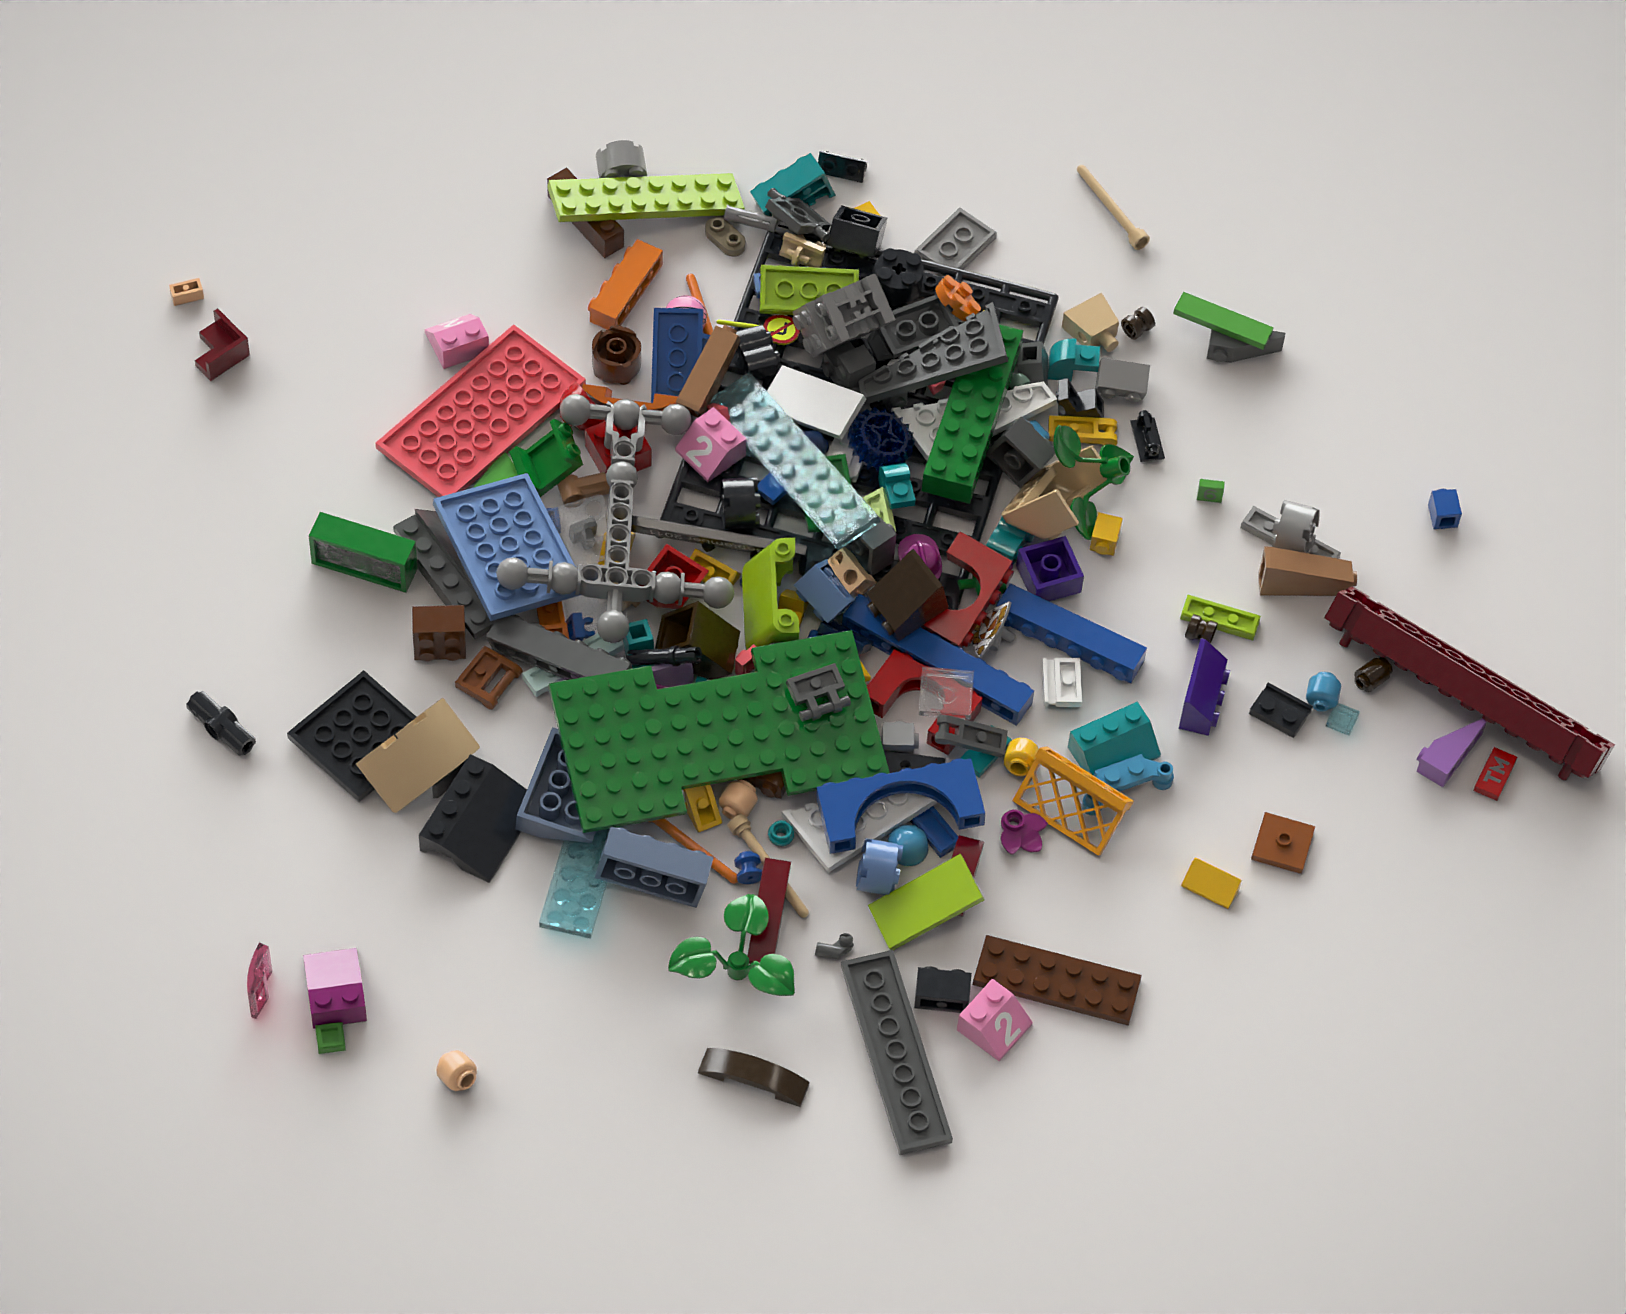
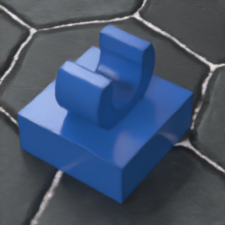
M582 612L572 613L566 620L569 639L583 641L584 638L587 639L595 635V631H587L584 625L592 624L593 618L586 617L583 619Z

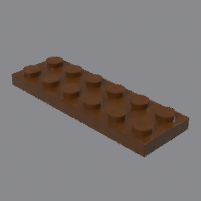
M986 935L972 985L984 988L993 979L1016 997L1129 1026L1142 975Z

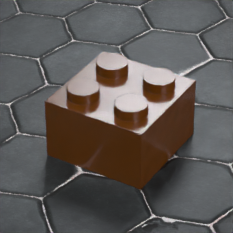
M464 605L412 607L414 660L429 662L442 659L450 661L466 659Z

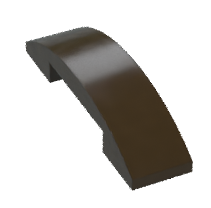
M707 1048L698 1069V1074L724 1082L725 1078L750 1085L774 1093L775 1099L801 1107L810 1084L805 1078L780 1065L749 1054L726 1049Z

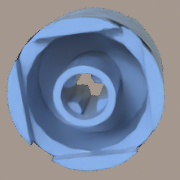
M865 838L861 850L865 854L859 860L856 890L889 895L890 892L895 890V884L897 885L899 881L900 869L897 868V865L902 857L903 845Z

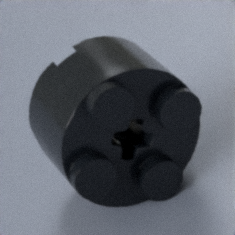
M888 248L884 250L875 263L874 274H876L889 305L904 306L907 305V302L913 299L915 301L920 296L924 272L921 257L916 253L902 249Z
M757 477L721 480L720 502H722L721 517L723 529L760 528L759 513H756L757 509L761 508L760 494H755V492H758Z

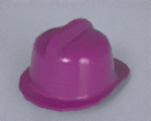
M913 534L905 537L898 546L899 560L914 549L936 578L939 579L942 573V561L935 541L923 534Z

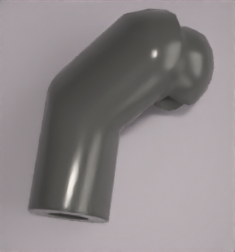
M848 933L841 934L839 940L833 945L817 942L815 955L833 959L841 958L850 952L854 946L852 935Z

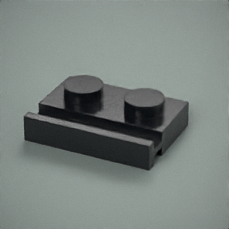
M1268 682L1265 689L1262 690L1251 706L1249 714L1294 738L1308 715L1312 712L1313 706Z

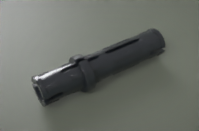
M671 646L667 649L628 650L627 654L632 655H626V659L631 662L632 666L672 664L674 667L685 663H700L701 659L696 658H702V651L700 647L679 648V646Z

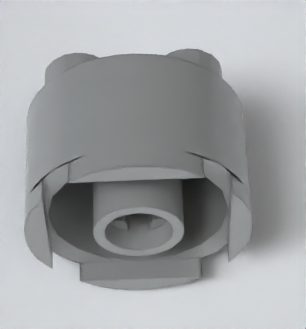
M619 140L606 144V149L601 151L600 148L596 152L599 178L647 176L643 148L641 145L639 147L634 146L633 141Z
M1284 500L1280 510L1281 519L1276 518L1273 525L1272 533L1276 535L1272 547L1310 554L1316 535H1314L1315 526H1319L1320 510Z

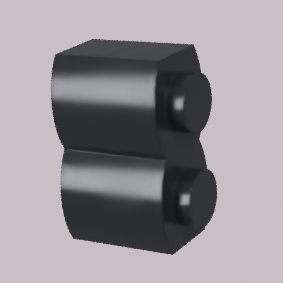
M763 325L737 331L736 334L739 335L741 341L736 351L742 361L748 380L777 374L778 365H781V359L778 351H774L772 348L773 339L770 331H766Z

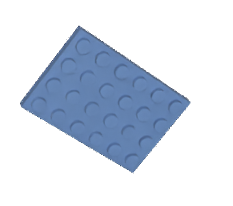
M528 473L433 499V506L490 621L578 596L575 595L576 590L571 594L562 595L550 588V593H546L547 584L526 582L521 588L510 590L504 588L498 582L496 571L499 564L506 558L514 557L521 559L527 565V568L548 569L549 561H553V566L563 562L575 566Z

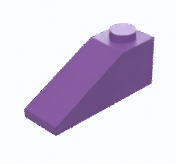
M1482 718L1434 740L1429 748L1424 747L1416 759L1419 761L1416 772L1444 787L1483 735L1487 721Z

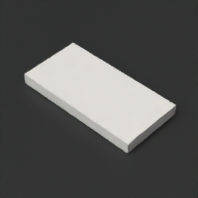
M782 365L758 407L761 411L783 419H790L799 425L842 440L866 401V397L861 393Z

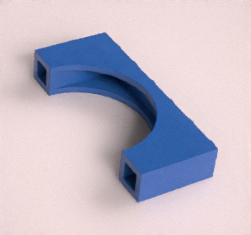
M960 758L954 759L949 763L943 764L931 763L916 769L905 768L899 772L889 774L878 773L873 777L852 778L841 783L829 782L817 787V803L829 853L834 854L855 850V830L861 816L875 802L895 794H918L937 801L950 812L959 830L985 825V809L971 758L965 760Z

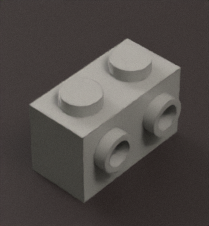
M1101 358L1095 388L1098 393H1101L1102 397L1114 398L1115 396L1125 397V400L1137 402L1140 399L1143 400L1147 394L1150 365Z

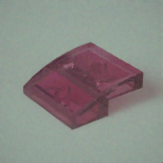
M260 942L252 956L247 975L250 1013L254 1019H257L269 999L267 980L273 972L269 946Z

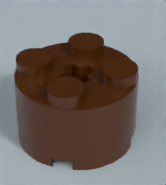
M611 326L609 330L604 332L601 330L595 335L592 341V367L596 377L610 383L626 385L638 374L641 368V342L633 330L623 326Z

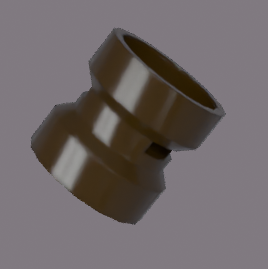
M1145 307L1138 308L1134 311V315H1128L1121 320L1123 331L1133 340L1139 338L1143 331H1149L1155 327L1156 324L1152 313Z
M1193 614L1188 624L1185 638L1190 640H1200L1202 638L1211 644L1218 623L1212 620L1205 622L1201 616Z

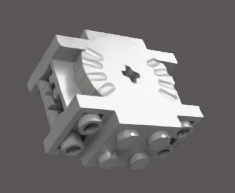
M876 274L867 276L834 292L822 295L793 311V322L804 337V348L814 358L854 339L864 337L896 320Z

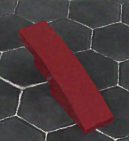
M765 857L758 897L765 903L769 918L766 929L760 935H751L747 955L749 964L754 961L760 963L765 955L776 953L791 861Z

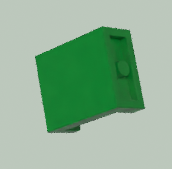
M556 419L550 421L552 430L527 450L516 446L509 451L517 474L528 473L540 497L584 465L580 457L581 451L572 436V428L566 422Z

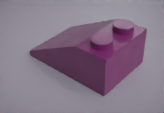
M357 948L303 955L313 1029H316V1025L340 1022L344 1025L367 1021Z

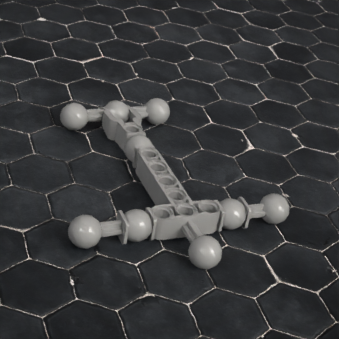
M578 394L569 395L564 398L559 409L562 419L567 424L576 426L582 425L588 419L606 420L604 446L610 449L611 466L606 473V480L610 489L604 565L587 564L585 566L578 564L577 569L570 563H557L553 566V561H549L548 569L527 568V565L521 559L514 557L506 558L497 568L498 582L504 588L510 590L519 589L526 582L547 584L546 593H550V588L562 595L571 594L576 590L575 595L578 596L581 594L589 598L607 599L606 612L600 616L596 626L599 636L604 641L610 643L620 642L629 632L628 619L622 613V601L645 602L649 600V602H653L654 597L658 602L664 604H671L678 600V605L681 606L683 597L704 599V602L709 607L716 609L725 608L734 598V589L732 583L726 578L712 577L705 584L684 582L685 573H681L680 578L671 572H661L656 576V571L650 572L646 569L629 568L633 488L638 480L637 471L634 467L635 452L642 449L645 424L661 425L662 429L668 434L682 435L689 429L692 422L689 410L680 404H670L663 411L647 410L645 404L639 407L638 404L629 399L619 400L614 405L609 401L606 405L590 404L584 396ZM613 424L617 429L624 431L632 430L637 426V433L632 434L631 439L626 436L619 438V433L613 431Z

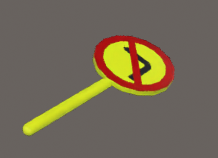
M785 315L771 316L763 325L766 331H770L773 343L778 345L793 343L798 338L800 332L795 327L793 319ZM720 319L716 321L720 325L741 328L759 326Z

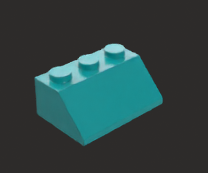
M1138 701L1070 731L1068 749L1079 766L1092 775L1098 769L1140 754L1149 760L1161 757L1151 721Z

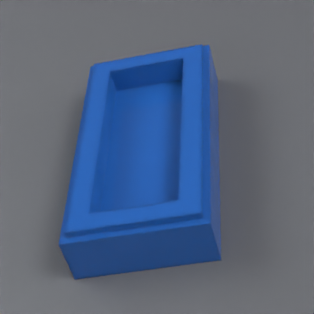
M934 806L910 820L912 825L924 831L928 844L940 858L954 850L958 835Z

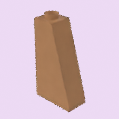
M724 325L723 328L715 326L676 400L677 404L685 406L689 410L690 415L698 418L708 411L707 406L713 403L741 341L739 335L736 334L737 330L727 325Z
M1264 546L1258 572L1260 595L1336 596L1339 591L1357 586V571H1353L1352 561Z

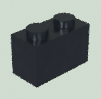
M932 966L918 967L914 1008L961 1013L969 1005L972 973L961 969L950 971L940 970Z

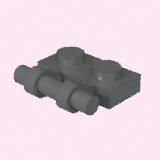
M835 663L789 678L786 681L795 706L806 703L808 708L799 712L802 722L809 719L812 721L820 719L821 715L830 712L834 714L841 712L844 707L851 705L848 695L839 698L837 692L844 690L845 685ZM824 696L828 697L829 702L817 705L815 699Z

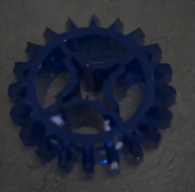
M876 407L871 409V411L866 409L862 414L856 416L849 428L847 435L849 440L848 448L854 449L852 456H859V463L864 461L867 463V469L873 466L876 472H878L880 467L907 462L913 453L912 448L915 441L912 438L914 432L908 431L909 424L902 423L903 417H895V411L889 414L885 408L881 409L880 412Z

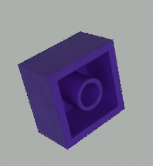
M1066 536L1018 549L1016 567L1028 592L1049 602L1082 592L1084 574Z

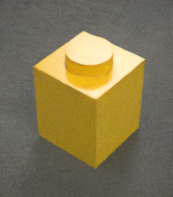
M1098 512L1089 550L1101 555L1114 556L1123 518Z

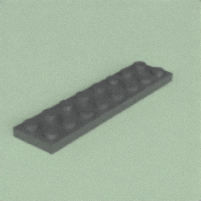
M893 950L841 961V969L899 1155L951 1144L953 1137Z

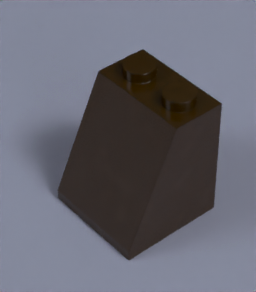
M914 549L909 551L866 594L869 604L866 605L874 618L879 616L882 620L881 626L888 636L893 634L898 642L949 608L943 585Z
M697 601L662 615L655 649H667L671 646H679V648L700 647L702 658L696 659H701V662L698 664L692 663L693 674L709 680L719 679L732 674L741 631Z

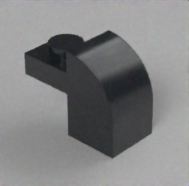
M1068 378L1058 380V391H1056L1058 416L1104 418V401L1096 388L1076 392Z

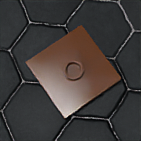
M1265 812L1251 860L1302 874L1315 826Z

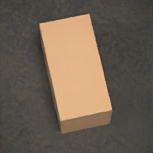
M199 278L169 285L174 306L204 299L203 288Z

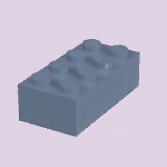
M611 827L603 846L594 878L697 908L707 884L713 857L708 856L702 851H691L681 848V846L675 843H664L655 840V838L648 835L641 836L631 833L624 828Z

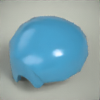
M902 825L890 833L888 842L903 845L902 857L898 864L915 866L924 861L928 854V840L923 830L915 825Z

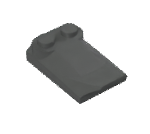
M936 294L893 310L892 312L896 320L871 332L867 342L877 361L894 359L904 353L909 354L918 350V345L950 326L957 327L959 324L951 313L952 311L949 306L945 307Z

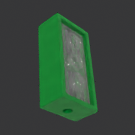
M323 512L319 513L309 533L311 564L407 593L418 569L416 541Z

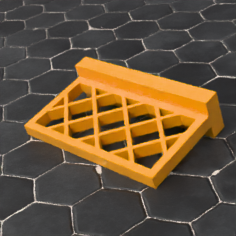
M1048 746L1040 747L1035 755L1036 759L1012 801L1030 813L1040 815L1049 825L1100 856L1125 812L1131 808L1134 801ZM1040 765L1049 770L1051 780L1038 783L1036 772ZM1055 774H1057V775L1060 776L1061 778H1057V779H1056V778H1055ZM1057 781H1068L1073 794L1060 797ZM1052 783L1055 798L1043 801L1039 786ZM1035 787L1037 803L1029 804L1021 799L1026 789ZM1087 793L1092 797L1094 808L1082 810L1078 795ZM1074 797L1077 812L1065 815L1061 799ZM1056 801L1060 816L1051 818L1046 815L1044 804ZM1109 807L1117 812L1111 823L1103 824L1100 809ZM1095 810L1099 826L1086 829L1083 813ZM1078 815L1081 830L1073 832L1068 829L1066 817ZM1110 826L1107 832H1105L1104 827ZM1100 828L1102 840L1099 846L1096 847L1090 843L1087 831Z

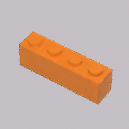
M639 239L635 241L632 247L629 246L624 253V259L620 264L617 263L614 266L610 279L603 282L598 296L591 299L588 305L590 322L607 330L611 326H621L662 267L663 250Z

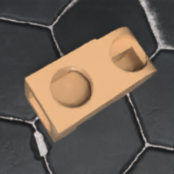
M844 546L828 559L834 574L849 594L858 596V594L864 595L877 583L861 566L854 554Z

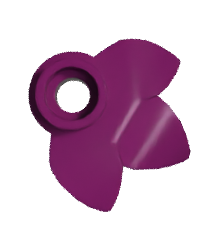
M1016 809L1009 810L1001 818V827L1003 829L1000 838L1001 844L1012 855L1020 847L1028 852H1039L1042 849V839L1039 831L1045 829L1048 823L1038 814H1023ZM1016 822L1018 825H1011L1009 823Z

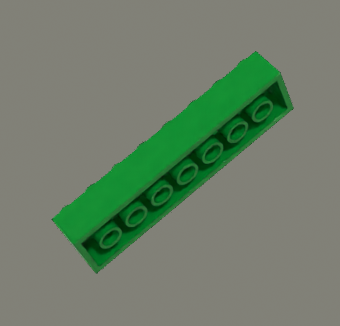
M999 324L1008 362L955 378L923 473L922 492L970 504L1021 351L1024 330Z

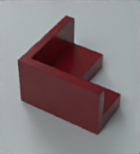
M218 308L213 311L215 322L199 332L200 339L211 350L195 360V366L210 381L250 356L248 337Z

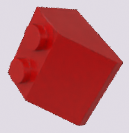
M668 544L663 547L647 568L650 572L656 571V576L661 572H671L680 578L681 573H685L684 582L700 584L709 573V570ZM654 597L653 602L649 603L657 608L679 609L685 605L690 597H683L681 606L678 605V600L671 604H664L658 602Z

